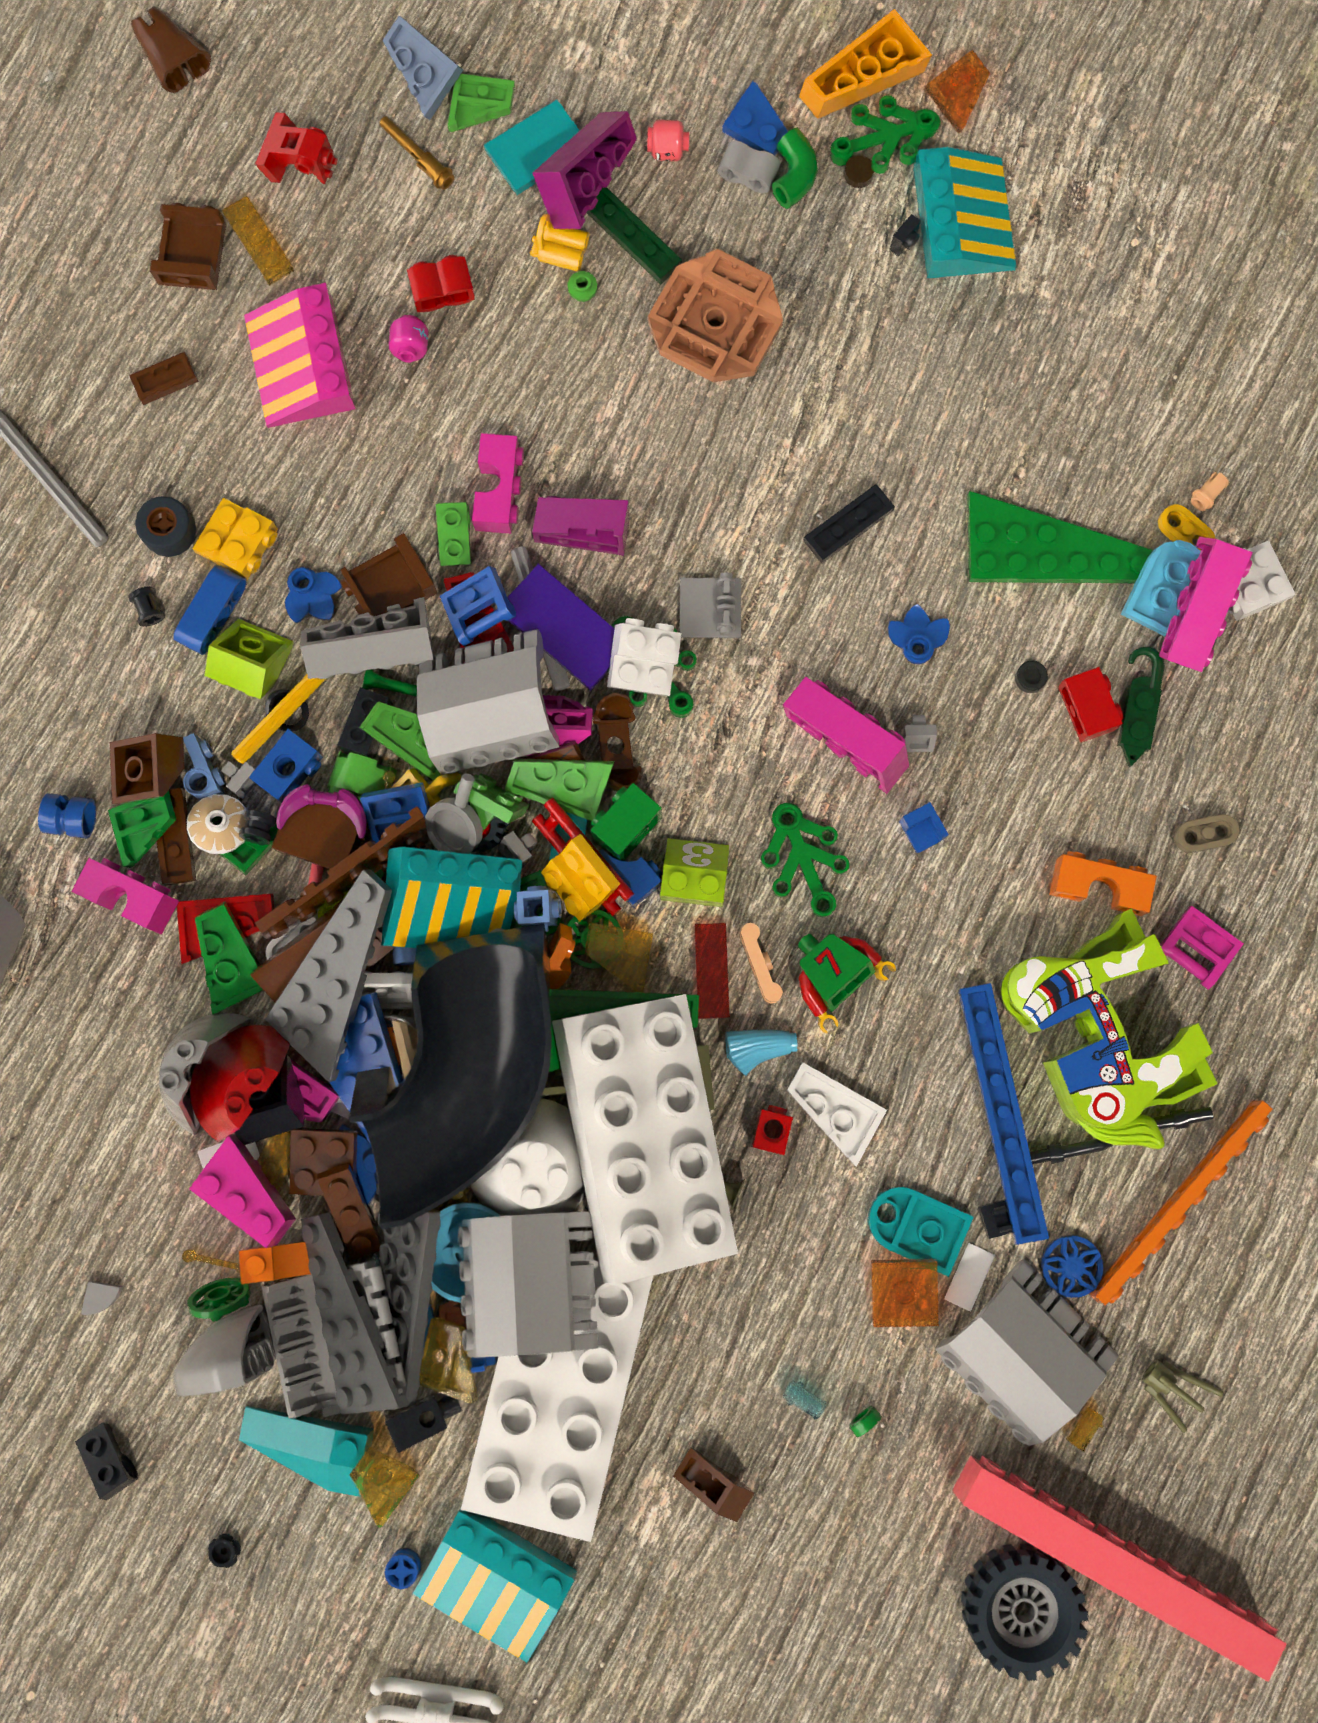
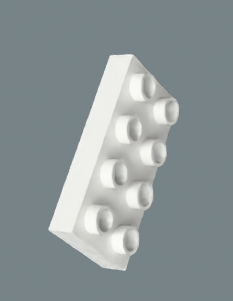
M686 994L552 1021L603 1282L615 1286L738 1254Z
M570 1251V1254H577V1252ZM593 1257V1260L570 1262V1266L594 1264L595 1294L572 1296V1300L596 1299V1306L591 1309L573 1308V1322H581L582 1320L597 1321V1329L574 1331V1335L598 1333V1349L498 1357L461 1510L591 1542L653 1276L614 1286L603 1282L597 1257Z

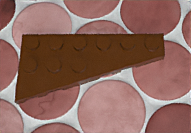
M418 806L408 812L411 818L404 824L393 823L384 829L385 832L381 835L379 842L376 843L374 840L366 842L326 871L329 877L325 881L311 882L304 887V891L300 894V899L297 901L289 899L257 921L255 924L266 940L270 937L277 939L289 931L288 926L298 920L305 922L317 914L316 909L326 903L333 905L345 896L344 892L351 889L363 870L371 869L376 873L381 869L383 872H387L389 849L397 847L424 849L426 847L425 843L429 840L425 818Z

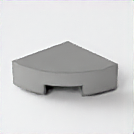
M89 1281L81 1315L96 1314L110 1307L119 1298L123 1286Z

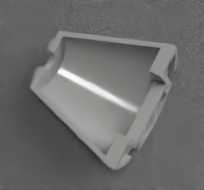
M215 1013L200 1017L182 1028L165 1050L159 1071L161 1097L171 1117L182 1128L193 1135L197 1134L200 1123L193 1111L191 1097L186 1095V1092L191 1083L188 1081V1078L195 1063H201L209 1045L238 1028L248 1026L251 1021L249 1017L235 1013Z

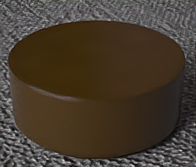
M861 155L850 158L845 165V181L854 188L868 186L874 175V171L871 168L872 161Z

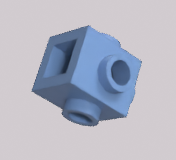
M546 886L527 887L528 891L517 892V901L514 902V915L519 925L525 927L544 923L546 932H548V926H557V918L562 915V905L560 898H556L555 893L547 890ZM543 906V916H538L536 913L537 908Z

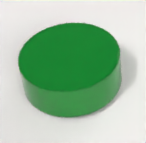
M870 1406L860 1412L850 1422L849 1428L857 1438L870 1431L881 1420L882 1416L874 1406Z

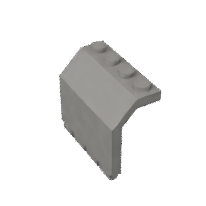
M374 1260L346 1266L347 1269L353 1268L357 1280L353 1282L359 1297L365 1296L384 1342V1347L381 1351L388 1366L393 1365L397 1377L393 1381L398 1393L401 1394L403 1393L402 1387L407 1385L402 1362L396 1363L395 1357L400 1356L395 1329H389L388 1326L389 1323L393 1322L388 1297L381 1294V1290L386 1289L381 1266L376 1267ZM312 1274L262 1287L288 1418H296L322 1408L338 1405L336 1402L334 1378L329 1368L327 1344L322 1334L321 1315L315 1301L316 1291Z

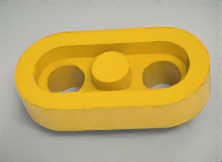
M1170 505L1159 516L1158 527L1172 542L1181 540L1193 544L1192 539L1198 540L1199 537L1215 539L1213 530L1182 505ZM1169 520H1175L1177 522V527L1171 526L1169 524Z

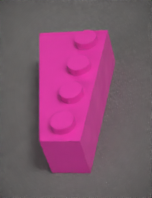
M805 677L783 704L786 716L816 740L820 741L824 737L826 739L825 744L839 758H845L847 755L850 758V762L857 768V772L865 778L869 774L880 781L878 788L887 794L909 767L905 739L893 730L887 732L881 728L879 721L868 713L862 715L856 711L854 704L843 696L837 698L831 694V690L819 680L813 682Z

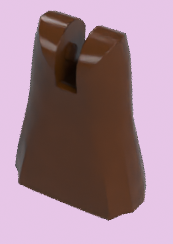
M153 6L147 10V14L153 22L152 25L148 26L138 16L131 21V27L161 87L167 92L177 93L189 83L181 65H183L193 80L198 79L209 71L211 55L186 34L167 14L158 7Z

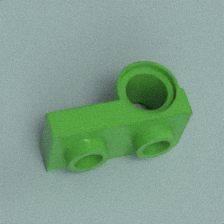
M437 503L436 516L440 566L472 564L468 503Z

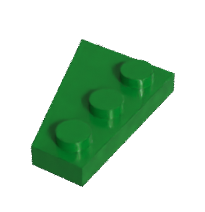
M226 901L197 915L195 922L201 956H203L205 965V978L209 988L210 1006L213 1015L263 990L250 975L261 965Z

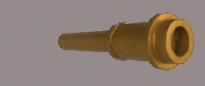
M384 116L380 120L379 125L418 162L417 167L433 180V185L436 188L446 190L452 185L454 175L451 168L444 167L431 152H424L388 116Z

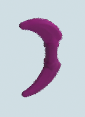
M309 784L302 785L285 797L277 813V828L282 829L288 818L302 807L315 804L332 805V807L339 808L352 820L359 838H364L367 822L364 809L355 795L344 788L340 789L339 792L329 793L316 791Z

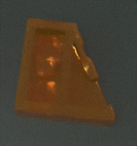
M973 49L927 83L925 87L927 93L958 134L965 128L968 118L990 75V72Z

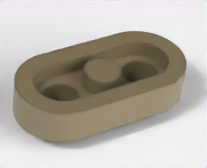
M1226 814L1190 820L1181 824L1176 829L1174 841L1176 846L1185 853H1196L1225 847L1235 842L1238 838L1239 825L1233 817ZM1216 827H1221L1224 830L1223 837L1216 834ZM1186 833L1193 835V843L1187 842L1185 839Z

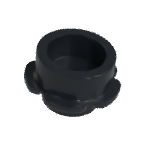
M230 1534L219 1535L208 1546L209 1560L216 1567L229 1568L233 1566L238 1560L237 1556L241 1553L240 1543L234 1540ZM222 1548L227 1549L226 1554L222 1553Z

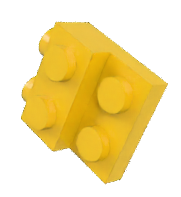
M222 498L192 549L204 558L248 580L251 574L258 571L262 562L261 557L265 550L270 548L276 541L278 528L272 520L247 507L244 509Z
M581 834L573 838L563 851L551 859L541 871L548 888L557 892L564 901L567 912L575 916L579 922L596 911L620 885L619 881Z

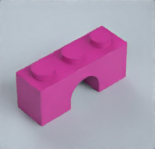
M484 433L480 435L478 455L481 474L497 476L500 479V483L497 488L490 492H475L472 515L475 531L511 534L512 524L518 523L519 507L514 505L515 495H520L521 476H517L518 466H523L524 447H519L517 436Z
M88 858L71 892L110 910H113L117 900L122 895L127 894V904L121 916L162 935L179 900L168 896L170 889L154 881L151 886L143 884L145 877L129 869L126 875L118 871L121 866L106 858H103L101 863Z

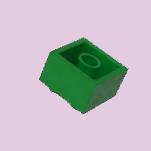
M634 783L628 789L623 786L612 798L614 802L612 807L607 812L601 810L591 822L593 828L590 831L593 841L610 856L621 861L626 860L662 819V807Z

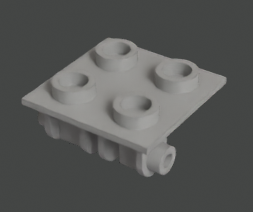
M729 572L721 573L720 578H680L681 638H741V578H733V574Z

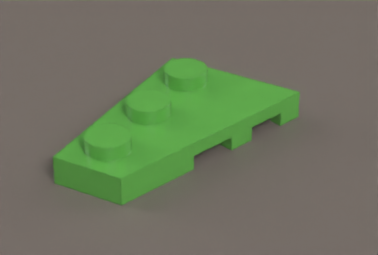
M377 702L359 728L429 780L434 781L441 774L429 758L417 714Z
M516 758L513 762L505 790L542 804L554 798L565 812L592 821L599 809L615 761Z

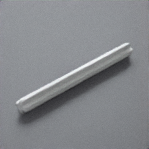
M0 410L1 437L95 547H100L106 543L108 536Z

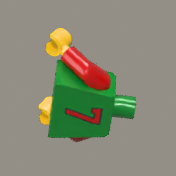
M807 934L798 943V948L806 955L799 962L802 969L799 975L802 998L815 1017H819L818 1026L824 1033H828L823 1027L825 1019L831 1018L836 1027H838V1020L832 1014L827 1013V1009L833 1012L873 974L881 981L889 980L882 973L883 966H887L892 972L896 971L894 963L889 961L883 962L881 960L882 956L864 939L849 936L839 938L834 934H829L819 942L812 934Z

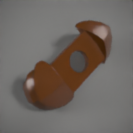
M615 692L605 696L598 702L593 714V723L597 724L601 761H615L607 786L613 791L618 792L623 786L628 789L632 783L635 785L639 784L642 779V768L639 765H633L628 723L635 721L634 706L628 696ZM616 737L622 741L623 751L620 754H613L608 750L607 741L609 738Z

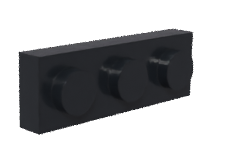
M875 484L804 536L803 541L821 564H823L892 513L895 506L879 486Z

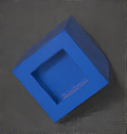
M931 802L908 813L899 821L916 853L934 846L948 836V832Z

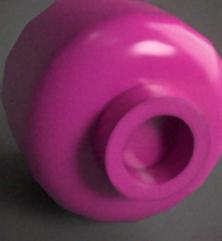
M404 315L394 320L390 326L389 350L391 354L406 363L423 358L427 353L429 331L426 324L413 315Z

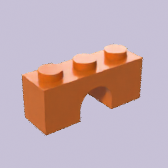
M1068 851L1067 855L1063 854L1056 859L1049 895L1081 902L1087 898L1091 883L1093 881H1100L1108 885L1112 891V910L1125 912L1132 908L1135 915L1143 916L1150 913L1157 876L1147 874L1148 869L1143 867L1129 866L1126 869L1117 867V862L1113 860L1098 859V862L1087 860L1085 854Z

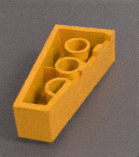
M894 9L804 80L799 97L816 118L819 119L924 73L932 54Z

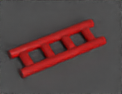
M554 798L549 799L543 806L550 815L547 819L542 814L537 815L532 820L533 824L559 854L573 838L579 834L584 837L620 883L602 904L613 917L622 909L615 901L619 895L626 902L635 893ZM558 824L570 836L567 843L555 830Z

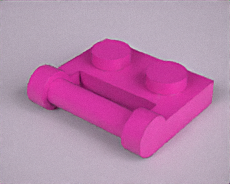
M1189 906L1167 937L1160 943V946L1165 956L1167 955L1201 980L1200 984L1209 990L1217 982L1244 943L1195 907ZM1181 939L1214 964L1212 968L1207 970L1175 946L1177 941Z

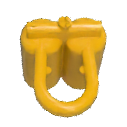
M543 214L539 221L537 234L532 238L534 243L532 250H530V255L538 258L540 262L579 272L583 263L584 253L588 247L590 233L580 229H554L550 215Z

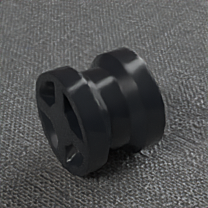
M245 811L244 819L246 823L240 829L239 837L255 844H270L271 835L269 833L270 829L275 826L276 818L262 811Z

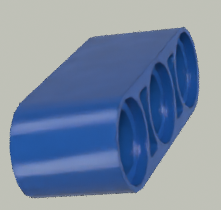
M219 564L215 565L178 623L174 632V641L200 655L206 654L209 645L217 638L246 588V579Z

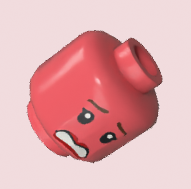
M656 120L653 127H648L647 152H652V157L655 160L679 161L682 158L683 151H689V132H684V126L681 121Z

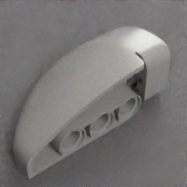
M254 1304L237 1310L216 1321L201 1333L185 1351L174 1370L173 1380L176 1395L193 1396L240 1387L272 1369L276 1355L266 1306ZM258 1315L260 1317L259 1328H251L252 1323ZM264 1332V1337L251 1340V1337Z

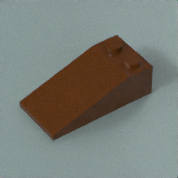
M344 899L250 974L274 1003L277 1002ZM380 928L377 929L373 942L375 947L373 958L368 959L366 970L394 949L392 946H381L382 930Z

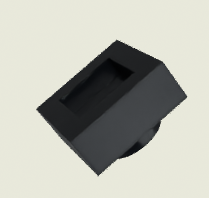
M911 214L894 233L889 250L898 257L906 248L911 250L920 237L918 230L921 220Z

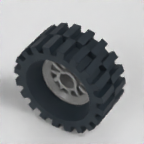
M1012 1544L1003 1545L1004 1553L999 1555L995 1549L987 1552L986 1554L990 1560L985 1564L978 1560L973 1565L977 1573L974 1577L969 1574L967 1575L964 1583L968 1587V1593L962 1592L961 1602L965 1606V1610H962L963 1620L978 1650L985 1659H989L995 1669L1001 1672L1004 1668L1009 1677L1019 1679V1673H1023L1028 1681H1036L1037 1671H1041L1047 1679L1055 1676L1052 1666L1059 1664L1062 1670H1065L1070 1665L1065 1657L1069 1652L1076 1657L1079 1655L1082 1649L1076 1643L1077 1638L1086 1640L1088 1632L1082 1625V1621H1089L1087 1609L1082 1605L1086 1600L1083 1592L1077 1587L1078 1583L1057 1559L1052 1558L1040 1549L1034 1551L1030 1545L1020 1544V1550H1016ZM1016 1585H1020V1591H1017ZM1011 1589L1012 1594L1008 1595L1006 1591ZM1001 1598H1004L1007 1602H1000ZM1029 1602L1030 1606L1026 1614H1015V1608L1019 1603ZM1038 1615H1044L1043 1620ZM1036 1622L1038 1626L1034 1629L1032 1624ZM1025 1626L1028 1627V1632H1025Z

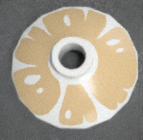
M214 794L202 798L192 807L187 817V831L191 841L200 850L209 854H225L236 850L245 842L244 839L239 837V832L246 823L244 819L245 811H247L246 807L238 799L229 795ZM216 816L223 818L219 825L211 823L212 819Z

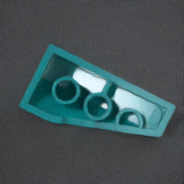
M246 1406L239 1441L327 1491L361 1497L374 1428L307 1416L288 1418V1413Z

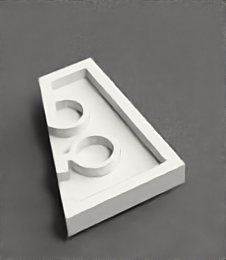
M802 1062L786 1091L852 1164L857 1167L887 1110Z

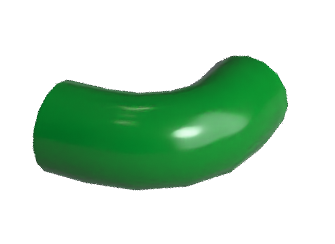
M798 127L788 131L776 146L777 151L786 160L789 168L785 175L773 182L772 191L778 203L785 209H790L804 198L813 188L818 173L816 152L808 138Z

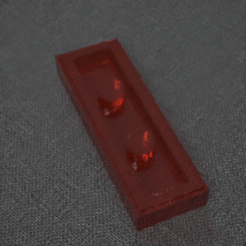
M726 923L695 924L697 995H699L698 1019L730 1018Z

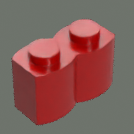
M448 255L437 263L422 261L407 269L417 312H430L445 306H456L475 300L464 256Z

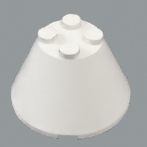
M540 1099L534 1116L520 1138L502 1159L470 1185L476 1198L483 1206L494 1210L500 1216L570 1213L584 1199L585 1188L570 1111L567 1107L552 1100Z

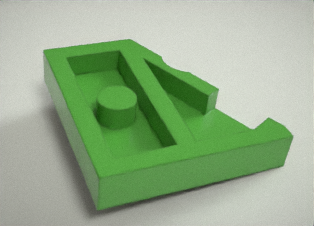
M460 74L454 84L448 119L449 131L455 132L510 115L515 93V81Z

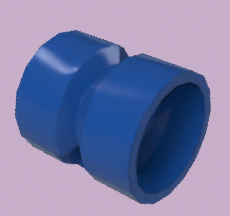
M45 794L38 811V825L42 833L63 835L66 832L69 837L84 839L91 836L96 822V804L92 798L74 796L69 800L66 795Z

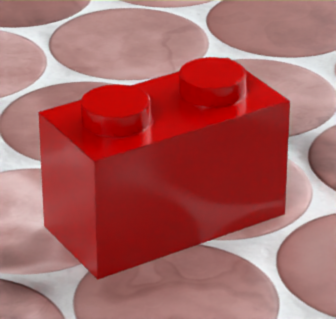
M1100 667L1066 678L1058 686L1080 743L1113 732L1123 724L1121 721L1123 719L1121 707L1117 702L1114 703L1110 694V680L1106 674H1102Z

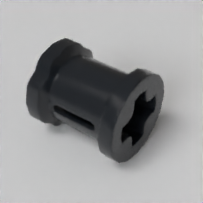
M151 586L138 588L128 595L129 601L134 603L139 615L137 619L138 624L142 627L155 625L163 621L166 616L164 611L159 609L155 599V588Z

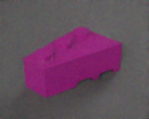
M558 496L538 497L532 531L534 542L624 556L630 523L629 501L561 498Z

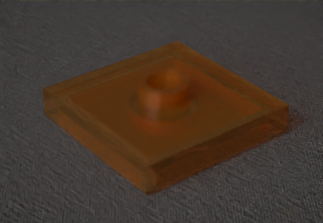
M936 1259L871 1260L873 1327L939 1326Z

